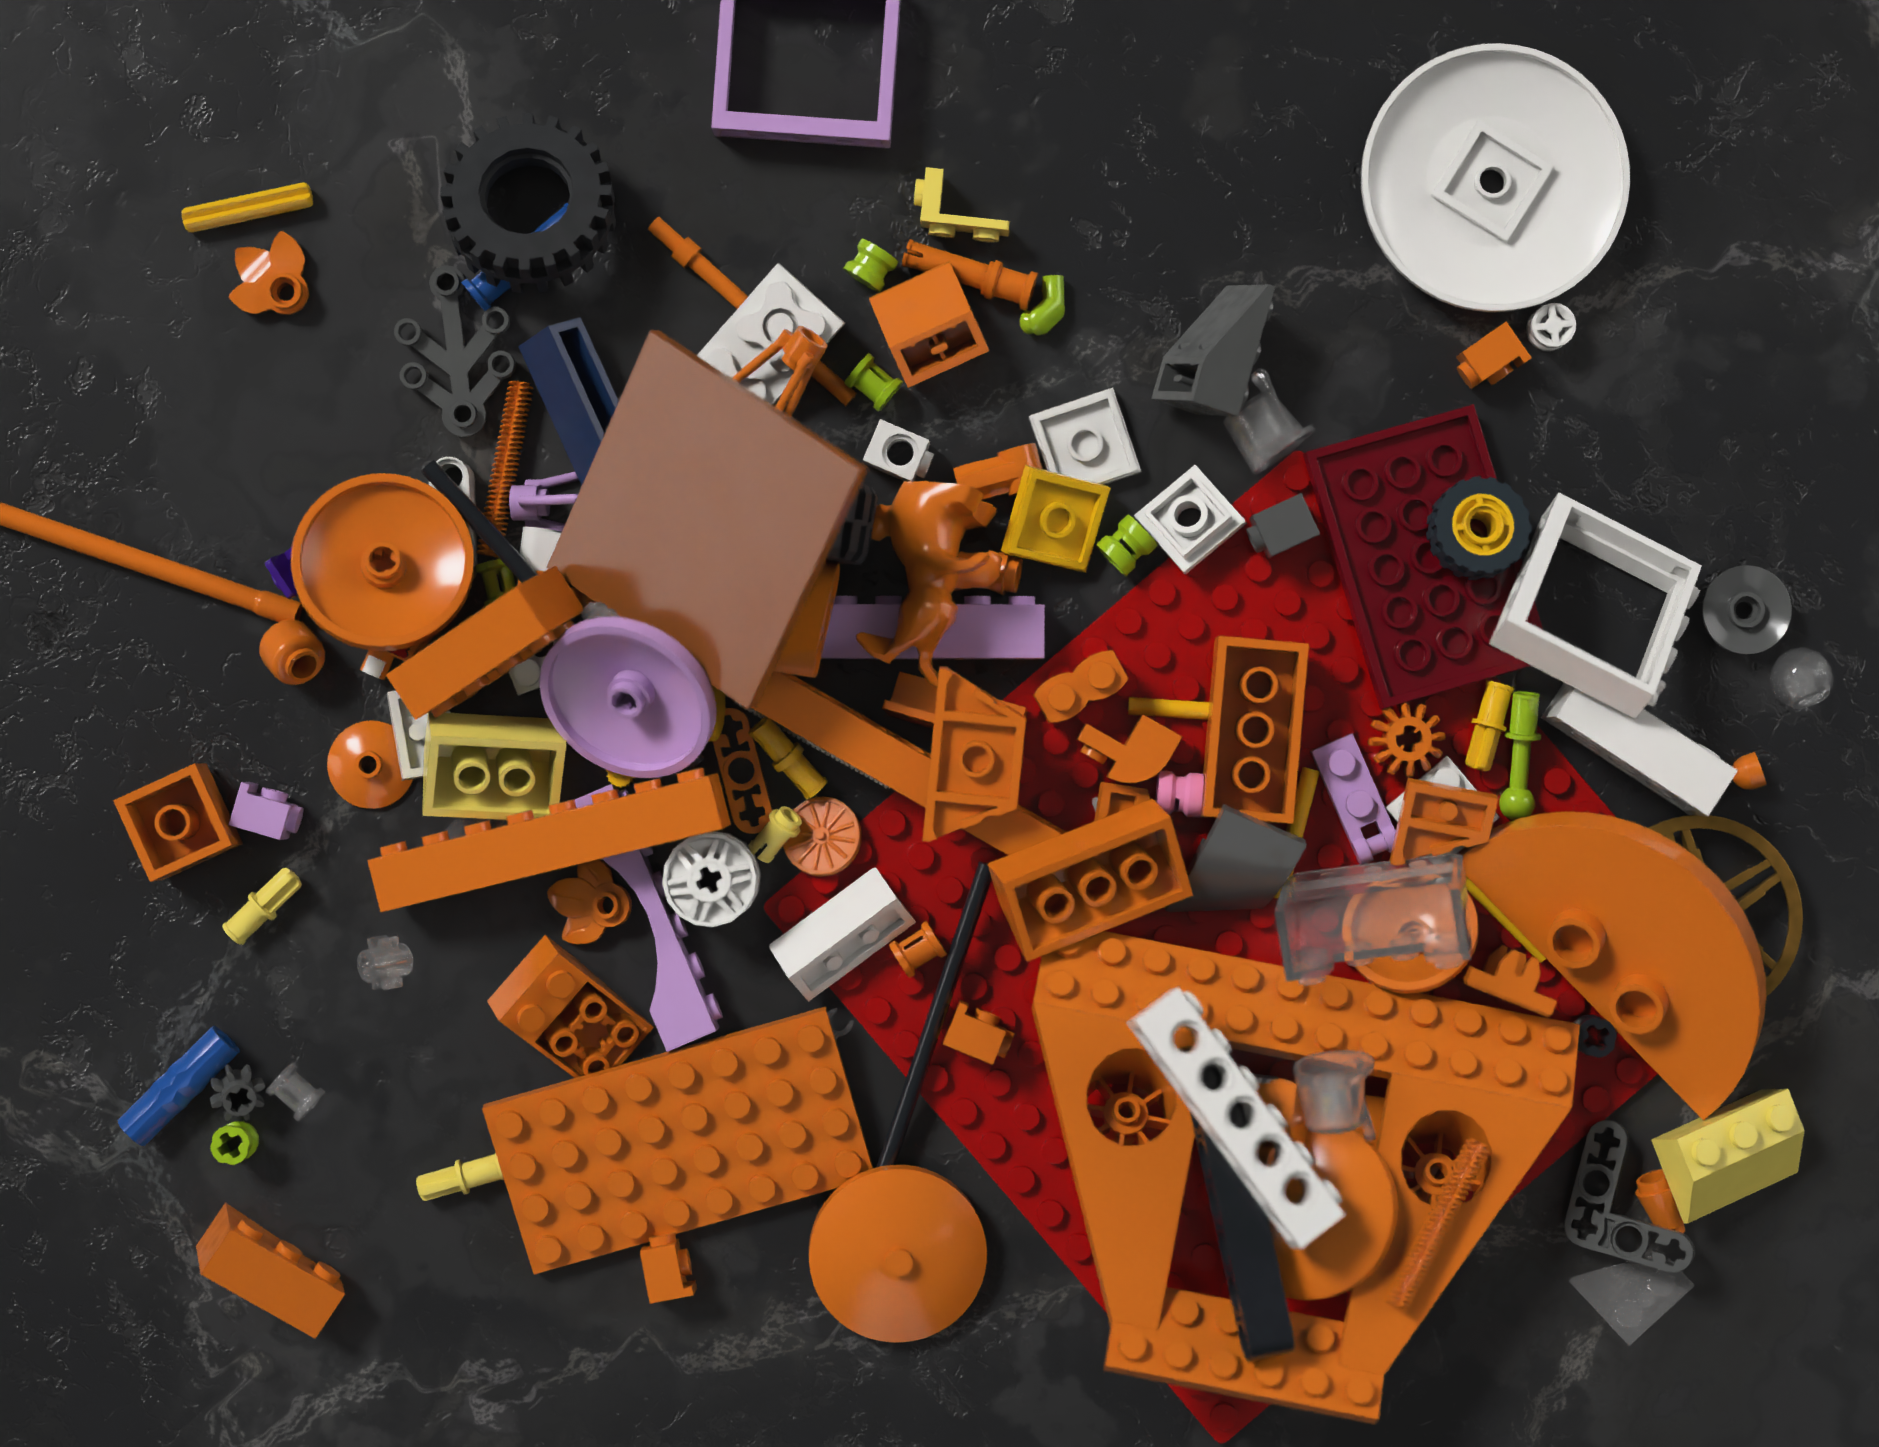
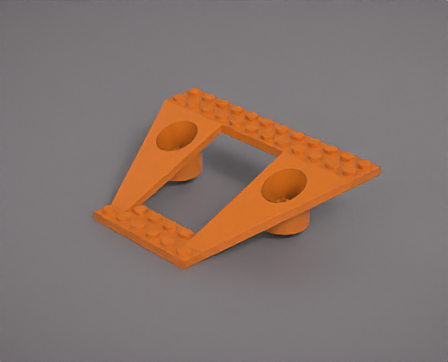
M1106 931L1041 956L1032 1012L1110 1323L1103 1371L1376 1424L1379 1419L1384 1374L1571 1110L1580 1024L1422 993H1396L1371 983ZM1179 987L1183 993L1189 991L1197 999L1204 1011L1200 1015L1210 1031L1216 1028L1225 1037L1232 1049L1389 1079L1376 1149L1389 1167L1397 1193L1398 1217L1392 1243L1377 1269L1361 1284L1350 1290L1344 1322L1288 1311L1295 1341V1350L1292 1353L1248 1362L1241 1348L1231 1300L1166 1287L1195 1134L1189 1108L1126 1022L1167 991ZM1179 1027L1175 1031L1173 1037L1175 1047L1179 1050L1181 1047L1193 1045V1036L1188 1029ZM1127 1084L1126 1092L1114 1094L1108 1085ZM1134 1086L1146 1091L1149 1096L1142 1100L1138 1095L1132 1093V1087ZM1098 1089L1107 1102L1105 1107L1087 1104V1098ZM1157 1102L1165 1119L1148 1116L1147 1107ZM1090 1116L1103 1118V1126L1097 1129L1093 1125ZM1144 1127L1164 1131L1157 1138L1149 1141L1141 1130ZM1468 1137L1490 1147H1486L1489 1153H1483L1487 1158H1481L1484 1164L1478 1163L1482 1167L1481 1169L1476 1168L1479 1174L1473 1173L1476 1179L1471 1180L1474 1183H1468L1471 1189L1465 1188V1190L1473 1191L1472 1200L1463 1205L1457 1204L1461 1209H1455L1458 1215L1452 1214L1455 1220L1449 1219L1453 1224H1447L1450 1230H1444L1447 1236L1442 1235L1445 1240H1439L1442 1246L1436 1245L1440 1250H1434L1437 1256H1432L1434 1261H1429L1431 1266H1426L1429 1271H1423L1426 1277L1421 1276L1424 1281H1418L1421 1287L1415 1286L1419 1291L1413 1292L1416 1297H1411L1413 1302H1408L1410 1308L1405 1307L1408 1311L1405 1312L1384 1301V1299H1389L1386 1295L1387 1293L1392 1294L1389 1291L1390 1288L1395 1289L1392 1283H1397L1394 1279L1399 1278L1397 1273H1402L1399 1269L1405 1268L1402 1263H1408L1405 1257H1409L1407 1253L1412 1252L1410 1250L1411 1247H1415L1413 1242H1418L1415 1238L1420 1237L1418 1232H1423L1421 1227H1426L1423 1222H1429L1426 1216L1429 1217L1428 1212L1433 1211L1431 1207L1436 1206L1434 1201H1438L1436 1197L1441 1196L1439 1191H1444L1441 1187L1447 1186L1444 1181H1447V1176L1451 1175L1449 1172L1454 1170L1452 1166L1456 1165L1455 1160H1459L1457 1157L1452 1161L1448 1156L1441 1154L1442 1147L1452 1151L1456 1156L1462 1155L1460 1150H1465L1462 1147L1466 1144L1465 1140H1468ZM1134 1140H1136V1142L1139 1144L1130 1146L1134 1142ZM1416 1144H1434V1152L1424 1155ZM1405 1149L1415 1161V1168L1401 1165L1402 1150ZM1405 1178L1412 1179L1409 1184V1187L1407 1185Z

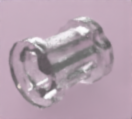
M291 1063L271 1083L266 1093L270 1097L276 1095L295 1112L293 1118L299 1122L315 1107L326 1092L322 1088L315 1089L297 1072L298 1066Z

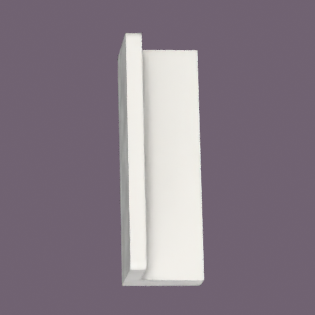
M872 868L773 941L769 948L788 979L809 1002L916 923V921L894 894L877 868Z

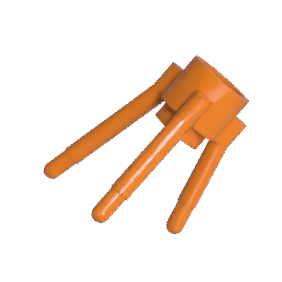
M798 326L794 333L784 329L773 344L743 367L732 379L740 383L783 348L785 354L782 360L789 368L794 370V373L775 407L782 412L786 407L784 413L792 417L817 363L828 347L827 343L814 331L804 326Z

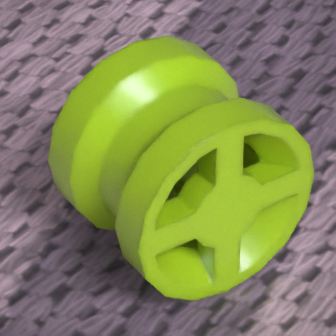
M861 239L857 245L858 254L854 260L847 261L843 270L863 285L880 293L885 286L884 277L888 271L895 270L899 261L872 242Z

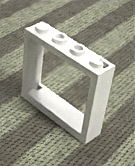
M1558 492L1540 518L1489 644L1636 718L1647 704L1652 707L1656 704L1659 694L1665 688L1666 683L1660 679L1662 673L1666 674L1676 658L1678 650L1672 647L1674 640L1678 641L1689 623L1690 618L1685 616L1684 613L1686 609L1691 608L1699 595L1700 590L1695 587V583L1702 565ZM1559 538L1667 593L1636 678L1526 622Z

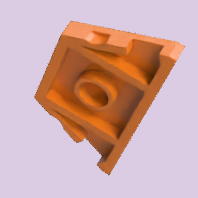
M947 667L939 668L923 841L927 842L936 840L939 836L955 830L976 825L987 818L997 817L1016 810L1018 805L1026 717Z

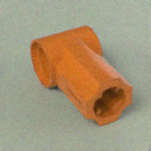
M1036 443L1013 447L997 453V457L953 468L957 484L969 485L981 491L984 495L981 501L1008 494L1010 497L1016 496L1025 465L1043 469Z

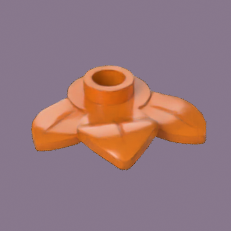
M280 231L272 242L270 252L255 247L236 248L235 263L243 283L230 293L229 298L238 308L251 314H259L272 309L279 314L291 315L297 313L305 306L309 297L308 285L302 277L305 256L297 241L289 234ZM287 285L293 286L294 296L290 300H282L280 297L281 289Z
M600 859L578 864V878L559 880L547 891L548 899L553 908L561 915L568 917L562 933V939L568 943L589 944L600 939L607 927H616L623 924L631 913L632 901L629 893L624 887L614 882L610 867ZM607 897L611 898L614 904L613 910L610 913H607L603 908V902Z

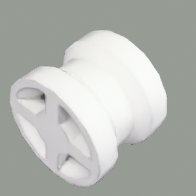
M1549 303L1543 305L1530 316L1527 322L1526 333L1534 347L1542 351H1553L1561 348L1572 339L1576 331V320L1568 307L1560 303Z

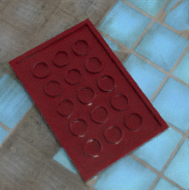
M1474 404L1310 450L1303 454L1380 710L1531 666L1489 644L1522 565L1521 557L1501 574L1499 573L1492 578L1485 579L1483 577L1478 580H1468V577H1458L1453 575V572L1448 568L1444 569L1439 564L1440 561L1436 555L1433 556L1430 550V541H1427V519L1433 511L1431 509L1442 494L1463 479L1467 481L1476 476H1481L1483 479L1488 477L1496 478ZM1471 519L1470 528L1472 532L1478 537L1486 538L1487 528L1485 524L1480 520ZM1534 601L1526 622L1543 630Z

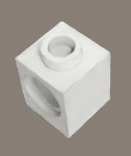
M880 419L864 455L863 463L902 481H914L916 475L922 478L925 477L934 454L927 451L930 445L928 439ZM898 442L910 445L914 452L911 461L902 466L895 465L888 459L890 447Z

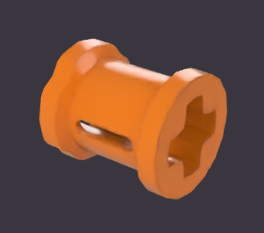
M927 921L921 924V930L900 943L893 941L889 944L893 954L909 978L915 975V969L937 955L941 958L947 955L946 950Z

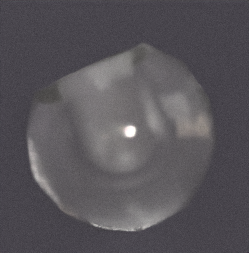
M1805 647L1789 649L1778 657L1770 675L1771 688L1776 697L1794 709L1807 708L1826 699L1831 692L1834 681L1832 666L1828 660L1819 652Z

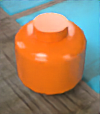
M283 620L272 625L264 633L260 641L259 654L263 663L273 676L284 684L292 686L304 684L320 672L325 662V649L322 642L306 624L298 620Z

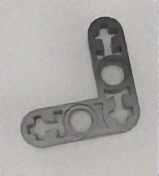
M1615 1120L1597 1122L1590 1128L1584 1145L1565 1219L1564 1229L1567 1237L1572 1243L1580 1247L1666 1272L1676 1273L1686 1269L1695 1257L1694 1244L1686 1234L1612 1212L1629 1148L1630 1137L1626 1128ZM1608 1127L1614 1129V1137L1620 1139L1619 1147H1611L1607 1156V1160L1616 1161L1615 1169L1604 1163L1589 1162L1591 1154L1597 1158L1601 1156L1603 1143L1596 1141V1136L1598 1133H1606ZM1593 1170H1600L1608 1176L1610 1182L1609 1189L1602 1196H1594L1586 1190L1585 1178ZM1580 1197L1590 1203L1605 1204L1603 1212L1598 1209L1593 1210L1591 1223L1598 1226L1597 1233H1589L1586 1239L1580 1237V1229L1574 1227V1221L1583 1219L1588 1207L1578 1205ZM1633 1226L1641 1233L1642 1244L1637 1251L1627 1252L1618 1245L1617 1234L1622 1227ZM1650 1231L1659 1234L1655 1243L1670 1245L1673 1239L1680 1241L1679 1248L1686 1251V1257L1678 1258L1674 1264H1670L1667 1262L1668 1255L1666 1253L1653 1250V1259L1646 1258L1644 1254L1651 1244Z

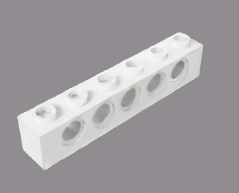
M1179 987L1167 991L1126 1022L1290 1248L1302 1249L1345 1216L1338 1206L1342 1202L1339 1193L1328 1180H1319L1311 1169L1314 1160L1310 1153L1300 1142L1292 1143L1283 1130L1287 1124L1282 1115L1272 1104L1265 1106L1255 1091L1259 1089L1257 1081L1244 1066L1237 1068L1227 1054L1231 1051V1047L1225 1037L1216 1028L1210 1031L1200 1017L1204 1011L1197 999L1189 991L1183 993ZM1179 1027L1188 1029L1193 1036V1046L1187 1053L1179 1051L1174 1045V1033ZM1208 1064L1216 1067L1221 1075L1220 1084L1214 1091L1207 1089L1201 1080V1073ZM1236 1102L1243 1104L1248 1111V1121L1240 1129L1236 1128L1229 1119L1230 1108ZM1264 1140L1271 1142L1276 1151L1275 1159L1269 1166H1264L1257 1158V1148ZM1292 1178L1299 1180L1303 1186V1196L1296 1204L1290 1203L1284 1192L1286 1183Z

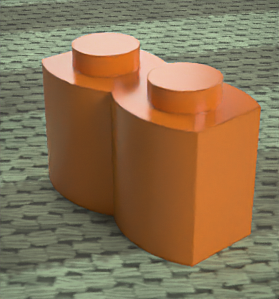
M1102 651L1082 661L1073 673H1062L1051 677L1036 690L1033 696L1048 723H1056L1078 714L1088 701H1098L1113 695L1124 686L1128 677L1113 651Z

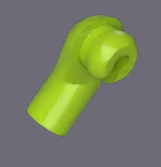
M1048 275L1042 277L1043 300L1032 311H1024L1020 317V327L1024 333L1037 336L1046 334L1063 318L1065 313L1064 276Z

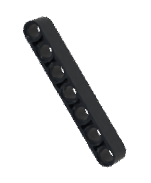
M1193 1045L1181 1047L1179 1051L1187 1053ZM1230 1051V1052L1227 1053V1054L1229 1055V1057H1230V1058L1232 1059V1061H1233L1232 1053H1231V1051ZM1208 1064L1201 1073V1080L1207 1089L1214 1091L1220 1084L1221 1075L1216 1067ZM1236 1102L1230 1108L1229 1119L1239 1129L1244 1127L1247 1121L1243 1104ZM1190 1111L1243 1354L1248 1362L1292 1353L1295 1350L1294 1335L1268 1216Z

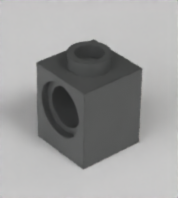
M1302 493L1252 515L1249 518L1252 527L1246 529L1256 553L1264 551L1267 559L1320 534Z

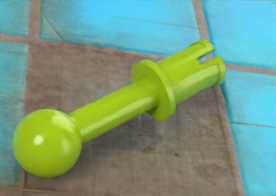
M1513 692L1510 730L1505 732V737L1513 739L1510 786L1501 794L1499 807L1502 814L1510 820L1528 817L1535 808L1534 796L1527 789L1531 741L1541 739V734L1537 733L1540 694L1535 692Z

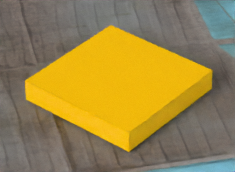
M1025 465L1001 551L1005 554L1086 573L1111 488L1103 484Z

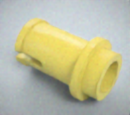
M782 806L779 810H772L769 814L770 821L755 839L749 843L748 847L753 855L767 843V847L757 857L760 861L770 863L790 837H797L800 833L799 826L802 824V820L789 807Z

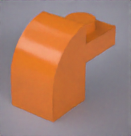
M1141 715L1124 745L1088 724L1083 726L1076 740L1084 744L1080 752L1103 765L1107 758L1115 761L1106 776L1107 778L1123 783H1136L1155 776L1166 766L1182 736L1147 716Z

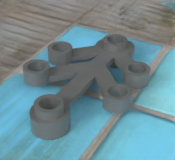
M445 265L434 270L429 280V286L433 295L441 303L447 351L424 334L420 324L410 318H404L397 322L394 328V335L401 344L414 347L450 375L452 394L429 379L427 370L416 362L407 363L402 367L400 380L404 386L411 390H418L442 408V421L448 431L459 437H470L480 432L484 427L487 419L484 404L503 379L509 378L514 374L516 362L508 352H494L488 359V372L471 391L468 374L496 337L504 334L509 329L511 321L507 312L502 308L491 307L487 309L482 316L483 325L465 347L459 300L466 293L465 287L461 284L466 278L457 268ZM445 275H450L454 278V286L447 291L441 290L439 287L440 279ZM495 313H500L504 317V323L498 329H493L489 326V318ZM406 325H413L416 328V335L411 340H404L401 336V331ZM500 357H506L510 362L508 370L503 373L496 372L494 368L495 361ZM411 369H419L422 374L421 380L416 384H409L407 373ZM466 406L471 410V417L467 422L462 423L457 420L456 412L460 407Z

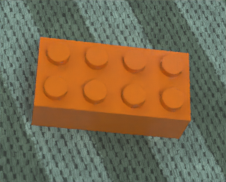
M555 565L516 586L390 671L386 676L415 720L429 712L437 718L478 693L486 685L493 683L510 672V669L519 663H523L543 650V647L556 641L566 630L574 626L571 620L583 613L585 609Z
M1226 636L1215 637L1203 768L1204 788L1201 816L1217 817L1224 804L1261 821L1293 824L1309 644Z

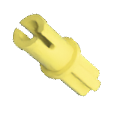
M282 868L257 893L251 892L248 895L249 901L222 925L226 934L239 945L246 943V940L268 919L274 920L277 917L276 911L301 888L300 878L289 868Z
M495 1152L493 1155L465 1163L459 1159L455 1161L454 1166L420 1175L416 1178V1185L422 1200L428 1201L462 1191L464 1195L469 1194L470 1188L504 1180Z

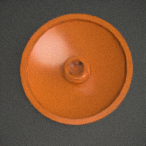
M377 473L346 480L328 490L314 502L302 518L294 536L291 552V571L298 597L304 609L312 620L327 634L356 648L370 651H395L429 640L441 632L457 616L471 589L474 575V553L467 525L456 507L443 494L430 485L408 476Z
M1308 1115L1304 1147L1314 1160L1311 1169L1320 1181L1328 1180L1337 1190L1342 1199L1338 1206L1345 1216L1302 1249L1290 1248L1268 1218L1285 1297L1298 1300H1318L1338 1296L1366 1280L1377 1269L1387 1254L1395 1234L1398 1217V1200L1394 1180L1388 1165L1376 1147L1361 1133L1346 1124L1324 1117ZM1296 1178L1290 1179L1285 1185V1196L1290 1203H1298L1303 1196V1186Z
M886 1165L872 1168L844 1182L829 1196L821 1207L814 1221L809 1240L810 1273L813 1285L823 1305L834 1318L848 1329L864 1337L883 1342L916 1341L932 1336L950 1326L964 1314L977 1296L983 1282L987 1264V1245L983 1226L977 1211L968 1197L954 1183L940 1174L911 1165Z

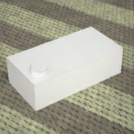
M1563 683L1541 717L1688 815L1709 816L1738 771L1722 761L1721 757L1701 744H1696L1643 709L1636 718H1633L1566 683Z

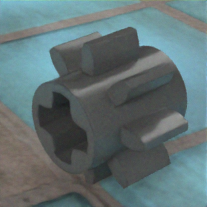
M226 1065V1073L221 1079L211 1078L210 1080L212 1088L219 1092L210 1097L212 1108L223 1106V1114L226 1121H229L233 1115L243 1116L248 1121L250 1120L249 1112L255 1106L264 1107L263 1098L256 1093L265 1088L263 1078L251 1080L252 1072L250 1065H245L242 1070H232L229 1065ZM240 1088H245L246 1093L238 1091L240 1090ZM229 1092H231V1093H237V1094H236L235 1097L233 1098V1097H230Z

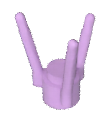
M576 472L544 479L525 480V485H512L509 496L512 520L525 521L526 527H537L562 532L565 526L564 523L542 519V516H549L550 505L574 504L578 494L550 495L549 490L545 488L578 481Z

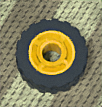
M1476 476L1467 481L1463 479L1449 488L1434 503L1431 508L1433 511L1428 516L1426 523L1428 524L1426 536L1427 541H1430V550L1433 556L1436 555L1440 561L1439 564L1444 569L1448 568L1455 576L1468 577V580H1478L1483 577L1489 579L1499 573L1501 574L1522 556L1521 553L1527 549L1529 544L1528 536L1531 533L1532 524H1529L1530 513L1522 502L1523 498L1519 493L1516 494L1507 483L1502 484L1492 477L1483 479L1481 476ZM1471 519L1480 520L1485 524L1487 528L1486 538L1478 537L1472 532L1470 528Z

